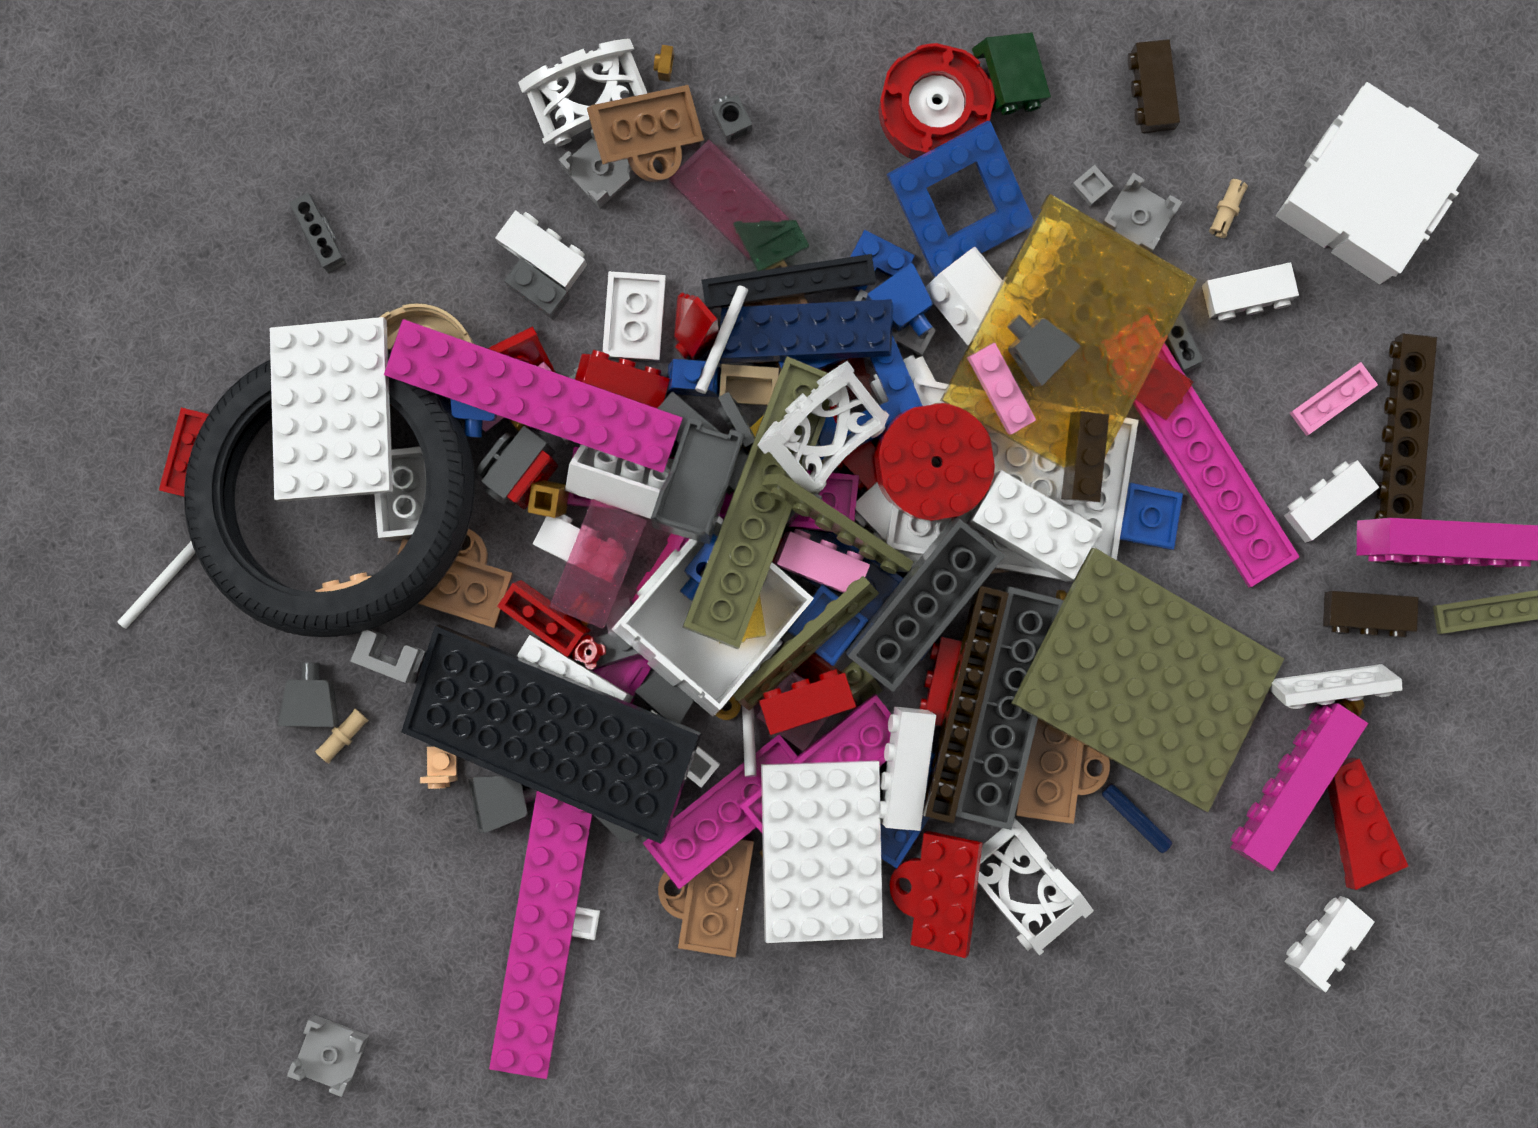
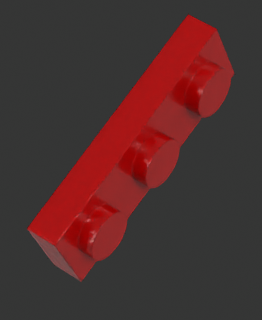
M181 407L159 491L184 497L189 457L196 437L208 414Z

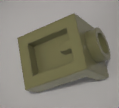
M854 661L839 673H845L854 702L858 706L873 694L878 695L883 691L875 678Z

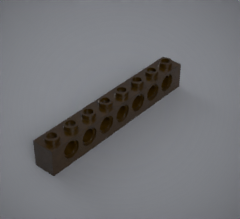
M1403 333L1397 336L1395 341H1392L1390 344L1389 357L1393 358L1392 369H1389L1387 373L1386 383L1387 386L1391 387L1390 397L1386 398L1384 404V413L1388 414L1387 425L1383 427L1381 436L1382 442L1386 444L1385 454L1382 453L1379 460V469L1383 471L1382 482H1379V488L1377 489V498L1381 500L1380 510L1376 511L1374 519H1422L1437 337ZM1406 359H1410L1415 364L1414 372L1406 368ZM1404 387H1407L1412 391V400H1408L1404 397ZM1402 415L1409 418V429L1402 426L1400 422ZM1399 443L1407 447L1408 454L1406 457H1403L1398 452ZM1397 471L1404 474V485L1397 483L1395 479ZM1395 499L1399 500L1403 505L1401 514H1398L1393 509ZM1394 561L1375 562V563H1381V564H1391V565H1400V566H1414V565H1418V562H1412V563H1394Z
M980 586L973 594L926 788L923 816L954 823L1009 595L1007 592Z

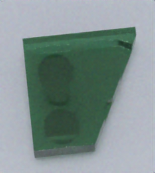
M796 220L747 223L736 221L733 223V227L757 271L767 270L809 248V243Z

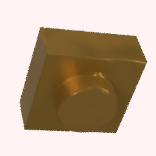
M662 45L661 53L655 54L653 69L658 71V78L661 81L670 82L674 60L673 46Z

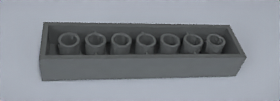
M1005 587L1003 591L1009 593L956 817L1012 830L1038 720L1035 716L1013 705L1012 701L1064 600L1013 587Z

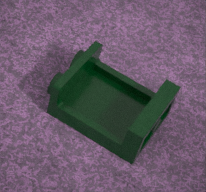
M1033 32L986 37L972 48L975 58L986 59L997 98L991 113L1002 112V115H1009L1017 112L1019 109H1024L1025 112H1032L1042 107L1041 103L1051 97Z

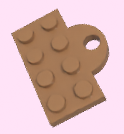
M689 85L587 107L602 164L627 159L632 170L640 178L649 182H659L674 175L681 164V147L704 141ZM654 159L659 160L663 166L661 174L656 172L653 167Z
M468 529L467 535L471 540L469 548L459 551L446 575L418 604L496 628L501 614V609L497 605L508 591L513 573L487 565L488 552L484 541L478 534ZM402 539L398 554L409 541L408 539Z
M1038 719L1015 816L1074 824L1077 795L1091 794L1104 785L1110 772L1109 758ZM1093 759L1100 761L1102 764V771L1097 776H1091L1087 771V764Z
M741 839L684 885L678 895L672 896L666 892L665 883L670 878L665 872L663 873L659 881L658 895L665 910L672 916L682 919L679 949L736 957L754 841Z

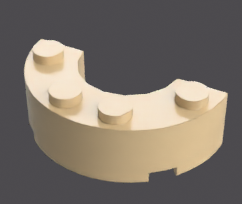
M407 304L380 316L387 320L389 353L392 352L402 319L474 344L468 332L456 318L435 306Z

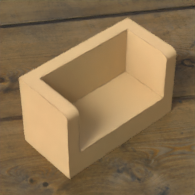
M722 364L719 397L729 392L738 403L768 405L779 376V368Z

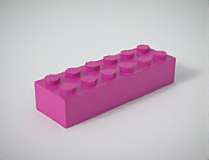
M1403 518L1358 520L1356 556H1368V562L1394 561V563L1467 564L1469 566L1489 565L1501 568L1531 567V561H1538V525Z
M1340 704L1318 705L1314 708L1309 716V720L1312 722L1306 731L1302 729L1293 741V744L1296 745L1290 755L1285 754L1278 764L1279 773L1275 779L1270 778L1264 785L1262 792L1265 795L1259 803L1255 802L1248 810L1246 816L1249 819L1245 826H1239L1233 833L1231 841L1234 843L1230 848L1256 866L1274 871L1368 725L1366 721Z

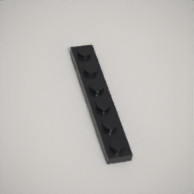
M872 254L701 279L705 305L708 309L730 306L738 286L748 289L743 304L876 284Z

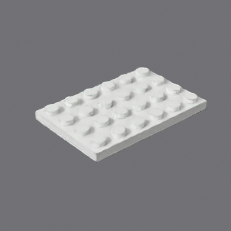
M384 317L270 328L274 500L284 502L393 492L389 377L384 375L388 363L387 320Z
M879 761L761 764L765 942L780 943L883 938L880 819H878L880 808Z

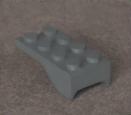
M688 417L671 471L659 492L651 521L655 529L710 544L745 434L730 429L729 434L726 435L702 428V421Z

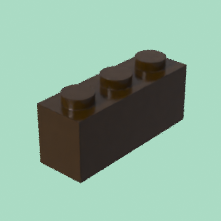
M1170 39L1135 43L1131 53H1128L1129 70H1134L1135 78L1131 82L1132 97L1137 98L1138 108H1135L1136 125H1141V133L1175 130L1180 123Z
M1085 411L1070 412L1061 499L1100 502L1110 414Z
M1328 591L1324 595L1323 626L1332 627V633H1349V628L1360 629L1361 635H1378L1379 630L1389 631V637L1406 638L1407 633L1417 632L1419 597Z

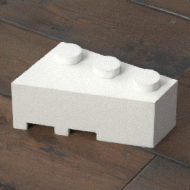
M1342 896L1329 901L1324 908L1325 915L1319 921L1314 920L1305 930L1307 936L1301 943L1295 942L1286 953L1288 958L1284 961L1310 985L1324 992H1327L1331 986L1326 981L1335 969L1338 972L1343 969L1345 963L1342 959L1351 949L1356 950L1374 924V921L1348 898Z

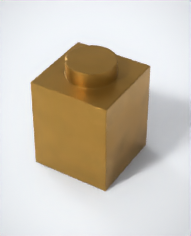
M545 480L533 483L531 485L528 513L552 518L566 514L569 492L565 491L566 485Z

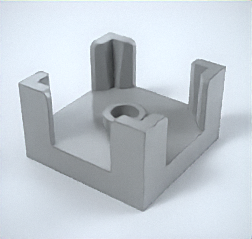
M592 129V138L573 155L570 151L566 152L559 159L561 168L600 209L635 178L637 174L632 170L627 159L603 165Z
M1133 173L1099 229L1148 257L1160 240V236L1169 221L1179 209L1182 201L1171 195L1164 200L1144 188L1142 184L1145 180Z
M374 630L362 631L350 662L404 683L415 684L427 651L406 645L403 647L398 660L381 653L387 638L386 635Z
M315 1015L306 1024L303 1034H306L298 1058L292 1062L287 1076L298 1081L307 1077L331 1087L329 1089L330 1093L342 1097L349 1091L369 1035Z

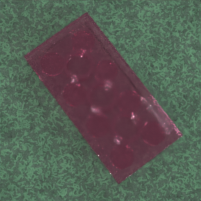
M710 140L669 178V182L748 260L789 222V218Z
M592 499L549 607L604 629L647 520Z

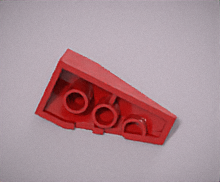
M682 292L677 298L674 336L678 344L674 347L684 359L690 357L692 360H697L713 346L719 332L718 321L698 296H690Z

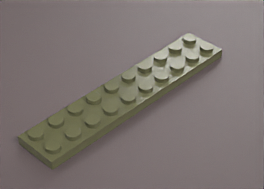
M788 356L786 357L682 628L735 649L740 648L793 507L786 501L783 502L773 498L770 495L771 491L762 486L766 475L782 473L792 480V478L770 452L764 454L759 448L758 443L773 422H780L784 419V416L787 414L785 409L802 393L808 397L813 389L816 390L819 387L817 381L828 374L827 372ZM828 399L822 402V409L824 411L830 409ZM810 412L807 415L810 423V437L807 445L816 446L826 417L817 416ZM799 425L794 430L796 435H802V428ZM801 455V458H800V460H799V463L801 464V466H802V459H803V456H804V455Z

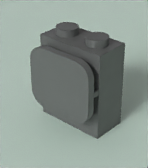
M523 426L515 438L505 433L480 463L476 473L483 478L481 482L488 486L485 490L487 494L503 505L507 501L515 505L507 497L512 488L542 450L551 457L556 451L544 440Z

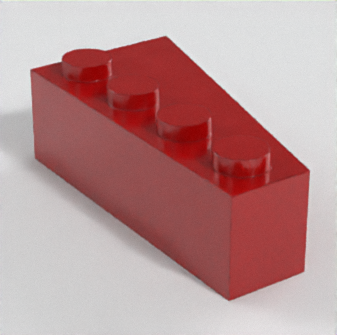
M1360 758L1344 760L1328 785V792L1333 808L1334 824L1339 840L1346 887L1357 890L1408 867V863Z

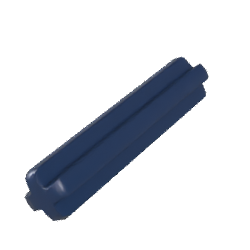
M1111 784L1106 787L1102 796L1159 852H1166L1171 847L1172 841L1115 785Z

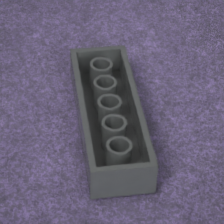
M953 517L845 650L847 656L894 692L1005 555L961 519Z

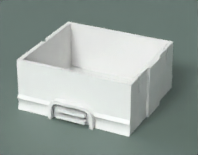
M1366 82L1342 116L1339 115L1325 132L1304 165L1307 167L1306 171L1276 214V217L1323 248L1328 245L1333 249L1332 254L1373 281L1381 284L1390 277H1396L1398 273L1401 274L1420 243H1425L1430 238V233L1434 231L1452 203L1451 200L1459 194L1456 189L1479 154L1440 130L1438 124L1410 106L1408 108Z
M720 516L718 517L717 524L714 530V534L716 536L718 535L723 522V519ZM689 539L679 552L675 549L638 591L637 595L639 598L612 630L648 660L647 664L673 687L677 685L713 717L721 710L742 683L757 672L764 661L770 659L782 644L780 638L814 598L772 562L739 649L684 629L682 626L692 603L680 592V589L690 579L684 570L705 544Z

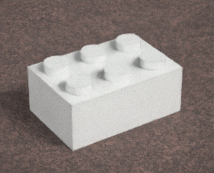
M420 447L391 450L393 492L374 494L379 539L385 541L402 540L403 538L410 539L418 524L426 492V469Z

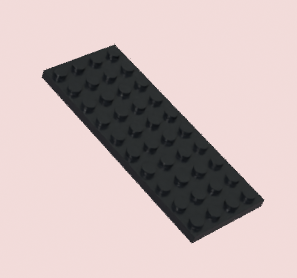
M441 624L434 627L401 731L406 735L660 844L665 841L702 735V733Z

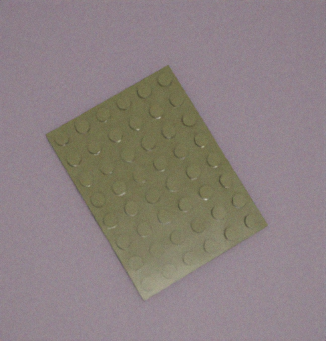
M1091 548L1012 704L1198 809L1209 812L1284 658L1097 548Z

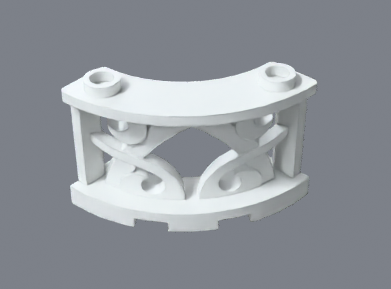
M630 39L599 44V49L596 51L591 50L587 54L584 49L561 57L562 64H556L553 68H548L545 65L518 82L522 93L526 92L544 135V138H542L544 145L555 144L556 146H563L572 141L571 137L592 127L587 112V107L589 106L567 99L575 88L576 73L579 71H583L593 81L606 83L603 93L595 104L609 102L611 99L612 101L622 99L620 97L622 93L629 94L626 87L617 85L618 82L629 83L634 96L647 94L631 54L634 47ZM619 60L625 75H619ZM594 66H603V70H601V73H608V75H599L594 73ZM563 78L569 81L568 86L559 94L558 92L563 89V86H559L558 81ZM540 91L551 101L547 107ZM558 106L560 108L555 115L556 122L559 118L564 117L566 118V123L555 130L549 114ZM574 114L580 115L582 117L575 119Z
M848 361L818 380L819 387L816 390L813 389L808 397L802 393L785 409L787 414L784 416V419L780 422H773L758 443L759 448L764 454L770 452L795 483L813 494L818 493L826 486V480L832 471L848 454L868 438H875L885 430V423L889 416L854 375V369ZM846 385H848L858 399L849 401ZM828 399L830 402L829 406L837 405V407L824 411L822 409V402ZM859 404H863L873 416L863 425H858L857 419L865 414L860 412L850 413V409ZM810 412L821 417L837 415V426L832 444L825 446L807 445L810 437V423L807 415ZM798 425L802 428V435L794 433ZM848 430L851 431L852 433L847 436ZM801 455H804V456H803V459H802V466H801V464L799 463V460H800V458H801ZM811 463L813 471L809 475L806 470H808V465Z
M1015 818L1012 830L1002 828L982 845L980 864L992 854L1002 862L1001 867L995 863L987 864L993 870V874L989 877L984 876L979 871L978 885L1020 933L1016 938L1027 951L1033 948L1040 956L1044 952L1042 949L1081 916L1086 918L1094 911L1075 886L1059 869L1056 870L1046 858L1047 855ZM1014 837L1010 842L1008 848L1006 849L1004 855L1001 852L997 851L1008 840ZM1027 856L1030 864L1026 868L1019 867L1013 863V859L1015 858L1020 863V858ZM1010 868L1020 874H1033L1040 869L1045 875L1038 885V898L1041 904H1024L1010 900L1008 887ZM998 883L1000 899L988 885ZM1047 886H1052L1056 890L1054 896L1048 895V898L1052 901L1050 903H1047L1044 897V888ZM1069 907L1057 919L1055 918L1053 912ZM1010 911L1025 914L1022 922L1020 923ZM1040 914H1047L1051 924L1035 936L1029 929V923L1036 921L1041 927L1043 919Z

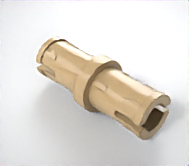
M1231 179L1224 199L1219 201L1217 205L1218 212L1209 229L1212 235L1217 231L1216 237L1226 238L1233 218L1238 216L1240 212L1239 205L1248 188L1245 182L1240 186L1241 180Z
M354 709L339 727H334L331 730L333 732L332 735L315 752L329 764L345 745L349 746L353 742L351 738L369 720L357 709Z

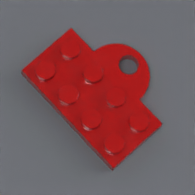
M926 831L923 834L921 858L907 860L895 869L890 880V893L896 906L903 913L914 917L911 945L962 958L969 956L982 842ZM900 878H906L910 881L912 886L910 892L902 890L899 884Z

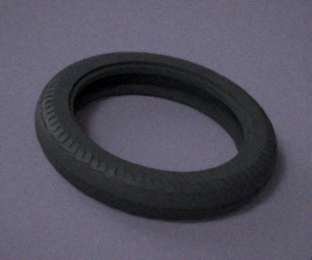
M271 359L258 365L240 378L219 399L205 419L192 447L184 487L186 523L193 548L206 574L219 591L231 603L255 620L280 631L309 637H338L371 630L396 619L422 601L439 584L455 561L468 532L475 496V474L470 446L459 418H454L451 405L444 396L389 377L390 404L400 412L414 431L424 458L426 492L422 513L405 547L384 569L372 577L347 588L334 591L311 592L292 589L270 576L253 558L238 526L235 510V489L239 468L250 443L260 429L272 418Z

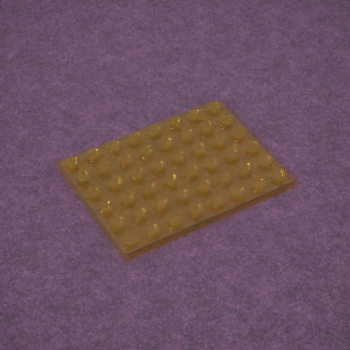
M1049 194L1037 213L940 401L966 410L977 418L981 424L1062 469L1065 467L1070 412L1085 411L1110 414L1106 457L1197 279ZM1019 314L1029 325L1040 318L1048 320L1081 346L1043 386L1033 387L1008 351V347L1017 337L1007 328V325ZM992 343H995L1036 419V421L1009 435L967 359L970 355Z

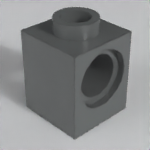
M738 94L733 97L726 95L715 101V105L712 106V114L726 143H730L752 132V123ZM728 112H734L739 116L734 122H728L723 117Z

